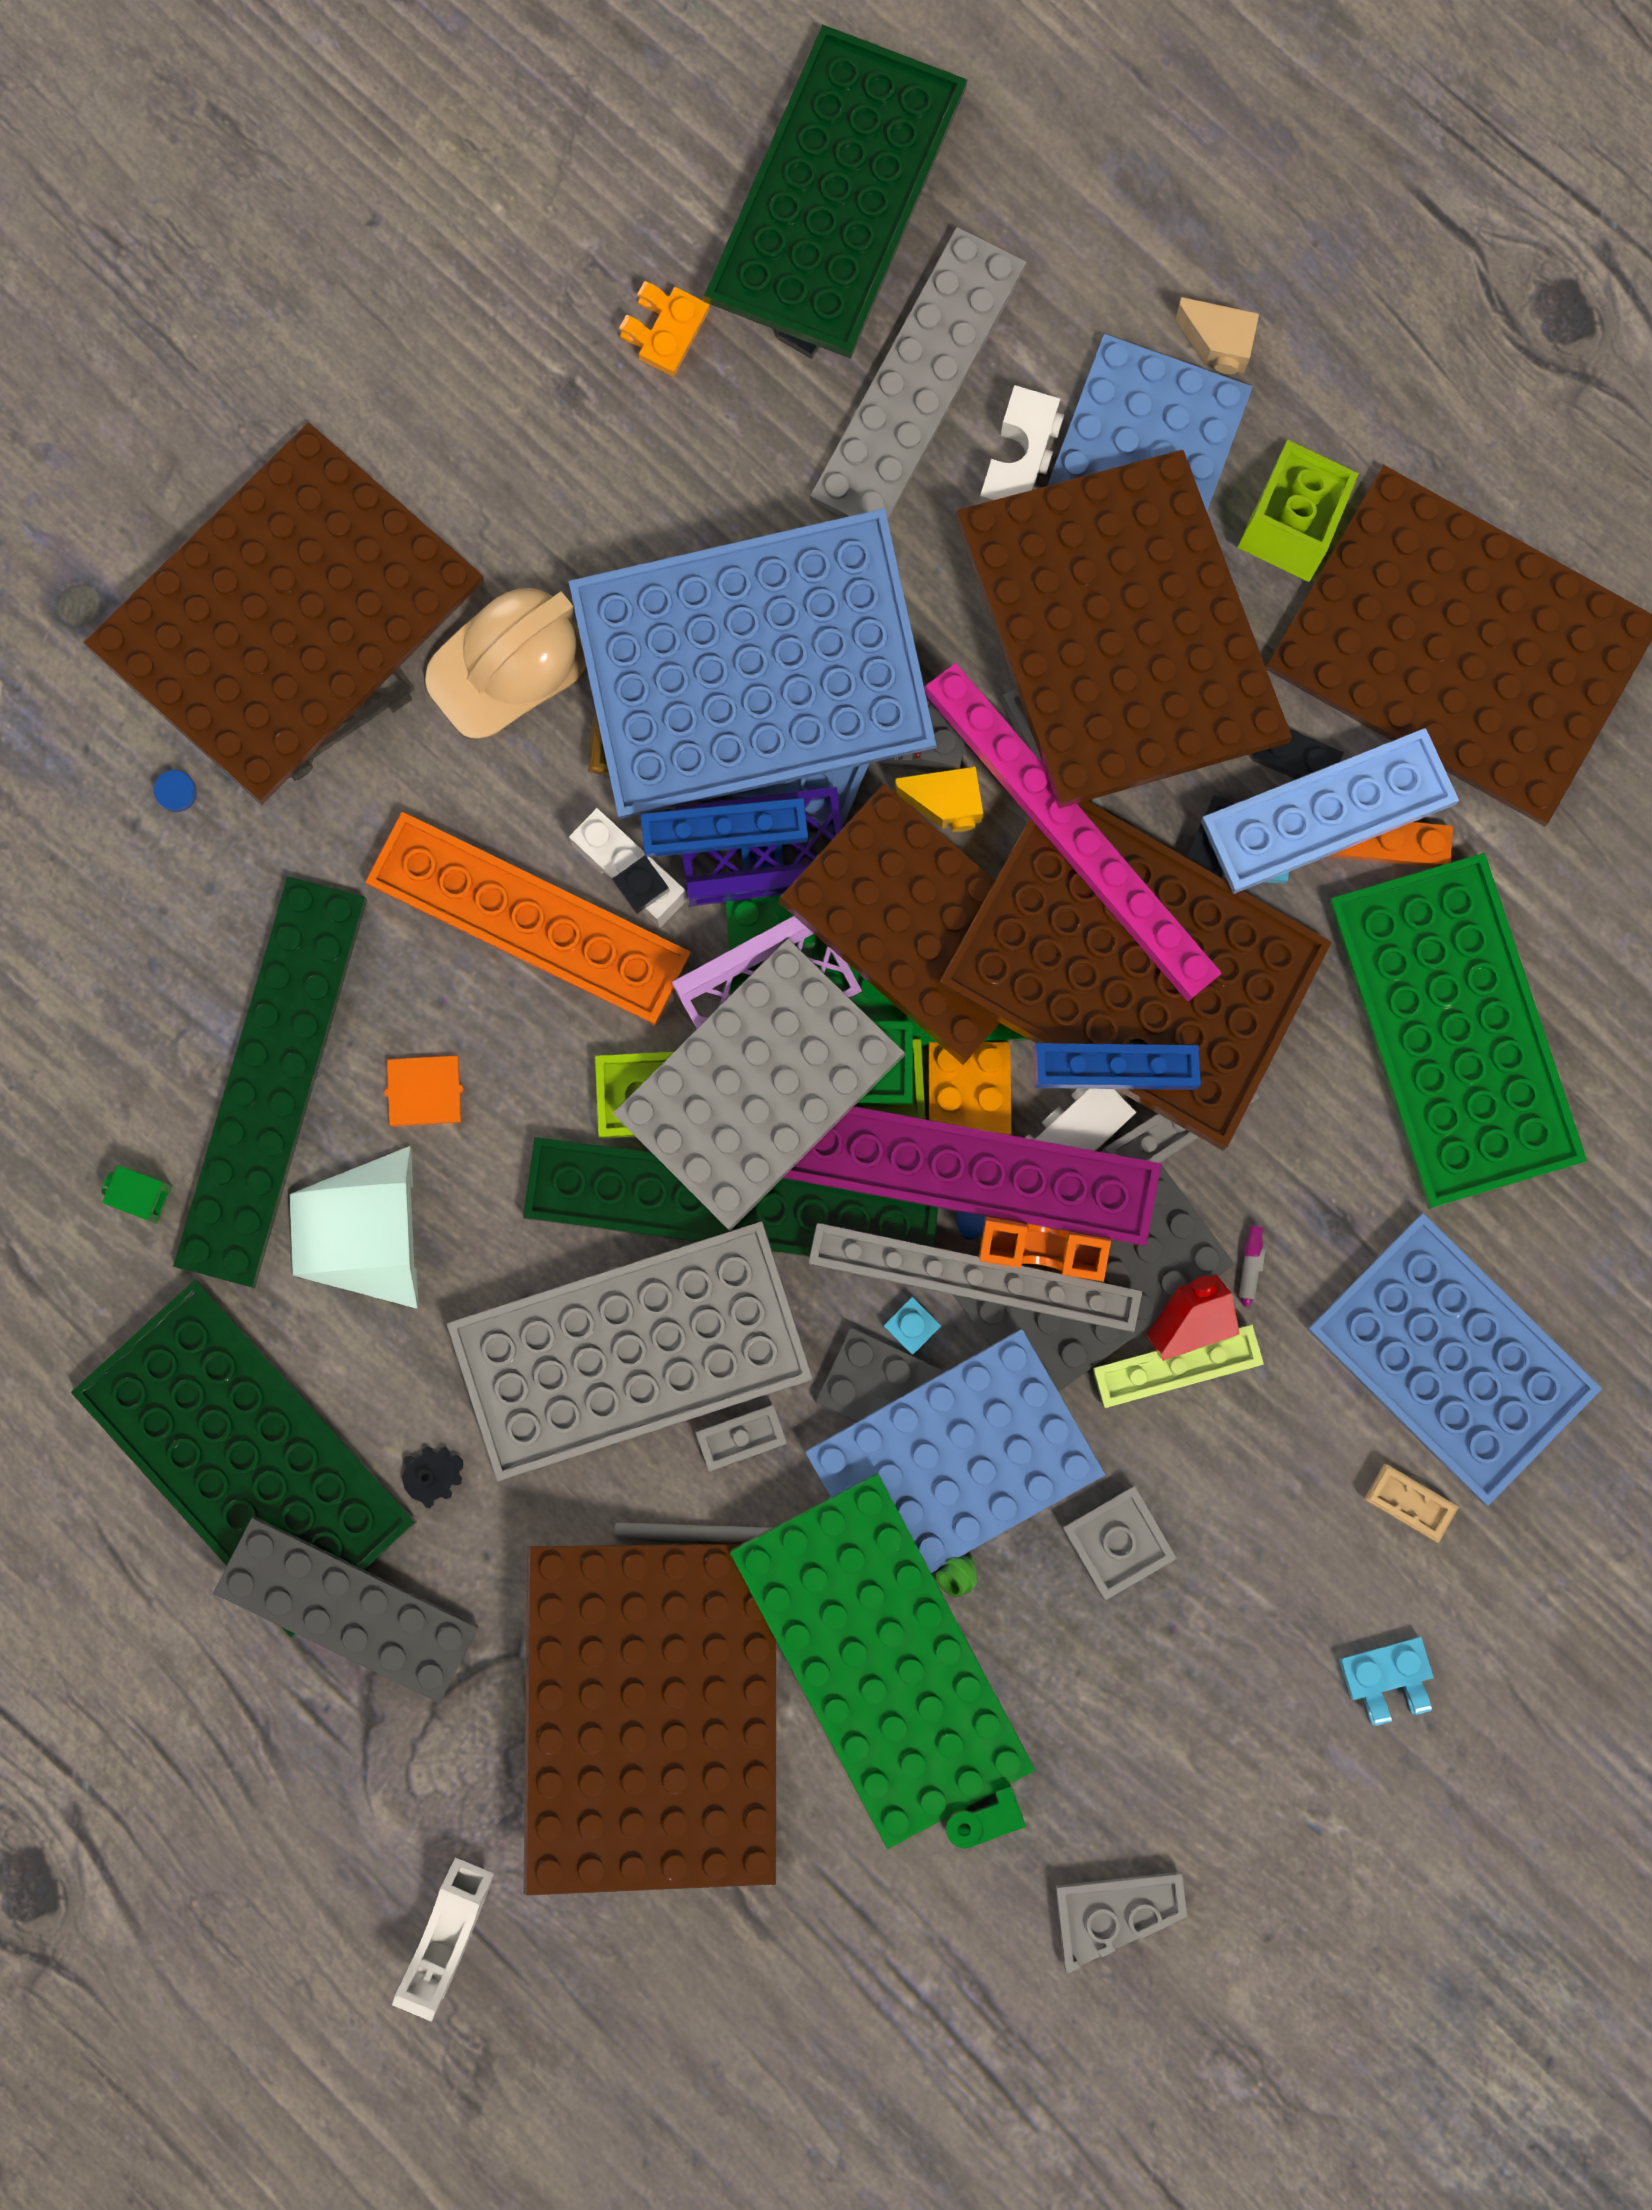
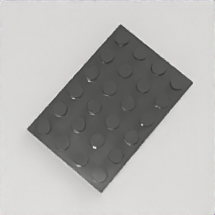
M1161 1164L1146 1247L1111 1240L1104 1282L1096 1281L1142 1291L1135 1332L1132 1333L961 1296H953L989 1346L1023 1328L1057 1390L1061 1391L1155 1323L1178 1287L1192 1283L1199 1277L1215 1274L1220 1276L1235 1264ZM980 1245L969 1252L968 1255L979 1257ZM1039 1264L1021 1265L1062 1274L1060 1270Z

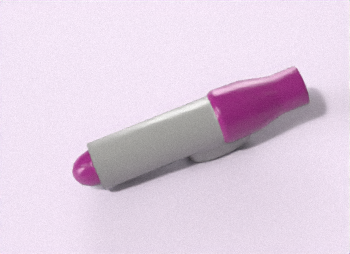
M1250 1226L1249 1236L1243 1253L1244 1262L1239 1298H1241V1303L1245 1307L1250 1306L1252 1301L1255 1300L1258 1274L1264 1269L1266 1248L1263 1247V1227Z

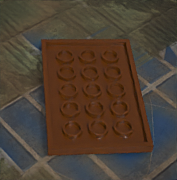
M884 783L783 893L778 903L962 1065L999 1025L1000 1022L937 987L939 980L995 880Z

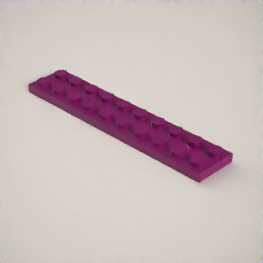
M853 1107L783 1178L975 1215L1018 1221L1055 1230L1104 1237L1114 1241L1146 1247L1161 1163Z

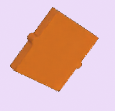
M459 1056L387 1060L388 1089L384 1091V1094L389 1100L390 1127L462 1123L460 1094L464 1092V1087L460 1085Z

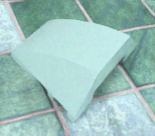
M411 1146L290 1194L293 1276L418 1309L417 1268L414 1267L411 1187H413Z

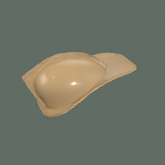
M533 588L509 591L487 604L433 655L426 670L425 683L427 691L463 736L471 739H482L497 734L525 713L569 688L579 679L585 670L586 662L579 628L573 621L574 606L562 591L554 597L542 590Z

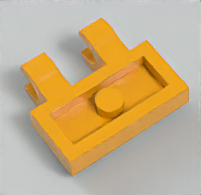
M644 281L637 294L640 297L638 304L645 309L659 314V317L652 330H650L639 320L626 315L619 328L622 331L620 338L642 348L639 352L640 361L674 377L710 310V304L677 287H674L670 296H667L657 286Z

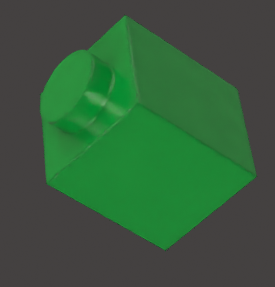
M117 1165L115 1172H109L104 1180L101 1193L105 1196L102 1203L157 1224L172 1186Z

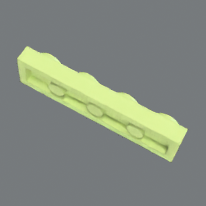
M1253 1325L1239 1328V1335L1164 1361L1154 1351L1096 1367L1092 1370L1104 1409L1264 1365Z

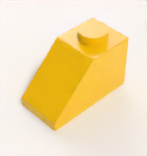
M976 767L896 778L895 793L940 828L951 827L952 832H964L974 829L976 827L975 823L982 822L983 808Z

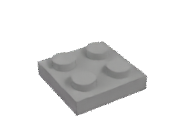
M1135 1486L1128 1488L1062 1527L1103 1600L1111 1598L1177 1559Z

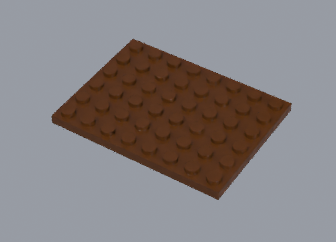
M308 422L83 643L92 654L257 802L263 805L484 582L482 574Z
M1184 450L956 511L955 519L1059 808L1290 742L1292 735Z
M1383 464L1269 660L1266 669L1391 741L1426 728L1446 772L1545 827L1551 820L1652 641V614Z
M1089 801L1077 803L1221 971V975L1187 1002L1029 817L939 980L937 987L1034 1043L1198 1045L1201 1086L1198 1089L1116 1090L1223 1151L1228 1147L1332 942L1245 891L1233 894L1226 880Z
M741 1544L527 1546L523 1888L525 1895L776 1885V1639L730 1555V1550Z

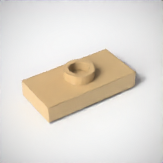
M1387 1464L1383 1465L1364 1498L1366 1502L1435 1543L1440 1542L1459 1508L1457 1505Z

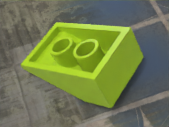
M1287 439L1237 548L1310 582L1329 548L1359 473Z

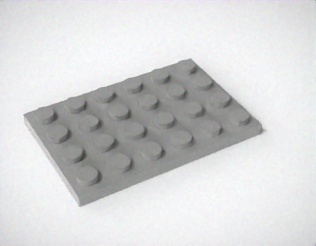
M787 939L613 1114L728 1230H731L905 1056V1053L813 962Z

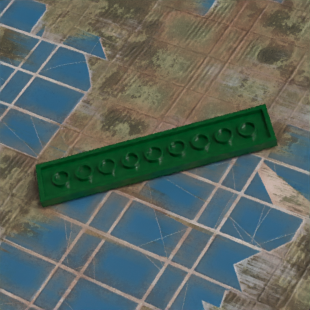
M287 877L173 1267L251 1288L256 1287L367 904L365 897Z
M534 1137L523 1218L693 1242L709 1239L762 1221L772 1252L810 1257L817 1223L933 1247L938 1207L782 1178L731 1230H728L652 1152Z

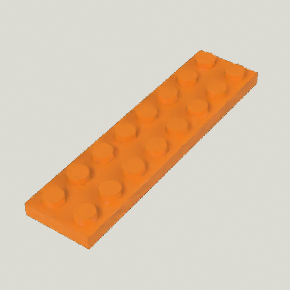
M401 812L365 881L367 886L654 1026L657 1025L674 991L671 982L681 977L692 955L691 951L404 812Z

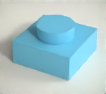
M912 1297L883 1327L913 1355L941 1325Z

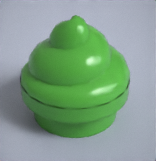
M962 1555L959 1558L952 1557L946 1560L947 1564L939 1568L936 1573V1581L940 1588L953 1597H960L963 1594L970 1593L978 1581L974 1557Z

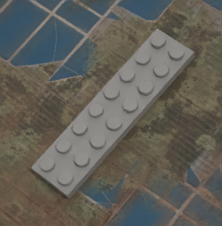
M958 227L955 229L811 493V502L843 518L885 508L889 522L1026 269V261Z

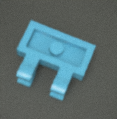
M1416 1637L1339 1659L1351 1700L1364 1698L1371 1725L1378 1726L1392 1722L1382 1692L1400 1687L1404 1688L1411 1714L1418 1715L1432 1711L1431 1703L1422 1681L1434 1677L1422 1637Z

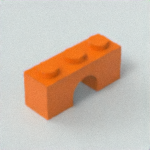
M985 1216L979 1261L1021 1268L1022 1264H1039L1056 1268L1062 1272V1275L1104 1282L1111 1239Z

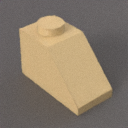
M1181 297L1175 321L1205 365L1212 366L1216 371L1223 374L1245 372L1251 355L1259 314Z

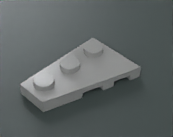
M1181 1872L1055 1886L1066 1974L1079 1969L1080 1966L1098 1957L1102 1958L1115 1952V1949L1136 1939L1147 1937L1187 1918Z

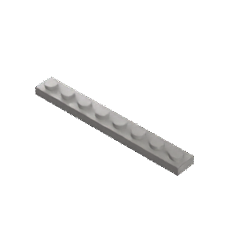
M817 1223L809 1265L1132 1333L1135 1332L1142 1291L1025 1266L1017 1268L981 1262L977 1256Z

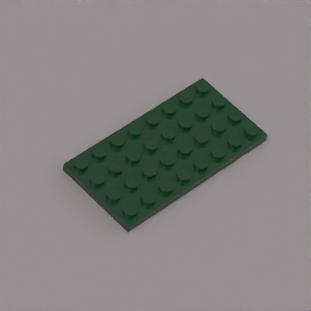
M822 24L706 289L704 302L851 359L967 88L968 79Z
M194 1279L71 1391L72 1395L226 1566L253 1516L364 1570L372 1565L417 1523L198 1280ZM283 1628V1630L290 1637H294L296 1635L295 1633Z

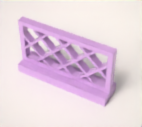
M793 916L671 982L696 1029L708 1018L698 1015L691 1002L693 998L705 992L722 997L720 1007L731 996L728 992L734 976L740 973L752 975L754 971L748 969L760 962L763 964L787 939L793 944L798 942L797 948L801 951L804 939L813 933ZM828 946L823 962L807 957L815 965L821 966L820 970L825 973L826 968L842 972L850 987L843 991L848 998L862 991L848 964ZM830 953L833 955L838 966L828 963ZM726 981L723 992L712 989Z

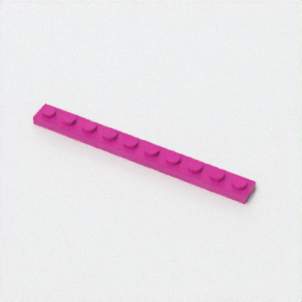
M957 663L953 664L925 686L926 697L1187 1002L1222 974L1077 804L1063 808L1058 807L1044 765Z

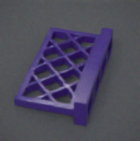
M837 787L677 806L676 811L804 798L805 809L813 800L829 799L831 814L823 825H820L805 813L806 823L816 829L817 832L805 848L799 843L789 844L800 852L791 865L781 866L769 857L777 845H770L765 852H762L757 847L747 848L760 859L751 870L744 871L739 870L729 862L738 849H730L724 858L715 851H708L706 853L717 860L719 865L711 875L694 877L692 861L698 853L682 854L688 907L783 895L815 860L816 856L809 852V850L820 836L824 835L832 841L843 829ZM831 822H833L834 834L827 830ZM804 857L811 861L808 863H800ZM764 862L771 866L768 868H760ZM724 867L731 871L728 873H720Z

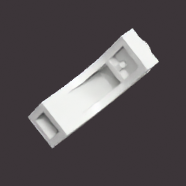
M455 1857L440 1888L420 1944L395 1994L393 2006L432 2022L468 1944L494 1873Z

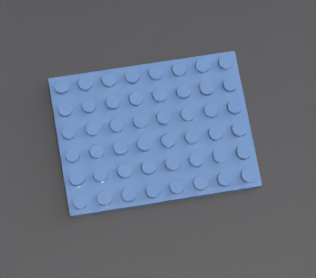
M885 508L569 581L617 814L620 819L937 748Z

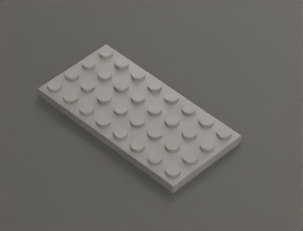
M762 1221L447 1323L497 1482L813 1380Z

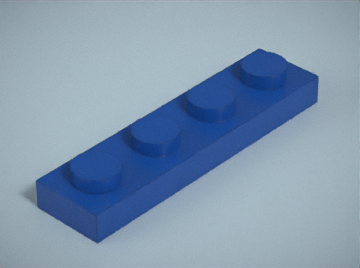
M804 798L640 814L644 854L646 857L808 841Z
M1036 1043L1032 1047L1034 1088L1196 1090L1201 1086L1198 1045Z

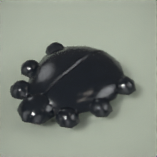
M425 1447L422 1449V1455L416 1458L406 1456L403 1461L405 1464L402 1475L404 1489L412 1499L422 1502L426 1508H431L434 1505V1500L440 1497L445 1499L451 1498L452 1491L449 1489L451 1485L458 1486L462 1483V1477L456 1473L463 1469V1459L458 1455L449 1457V1449L446 1447L440 1448L438 1454L433 1453L431 1448Z

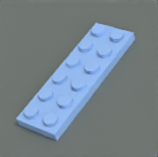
M1426 728L1206 815L1202 818L1201 823L1233 894L1452 807L1458 803L1459 799Z

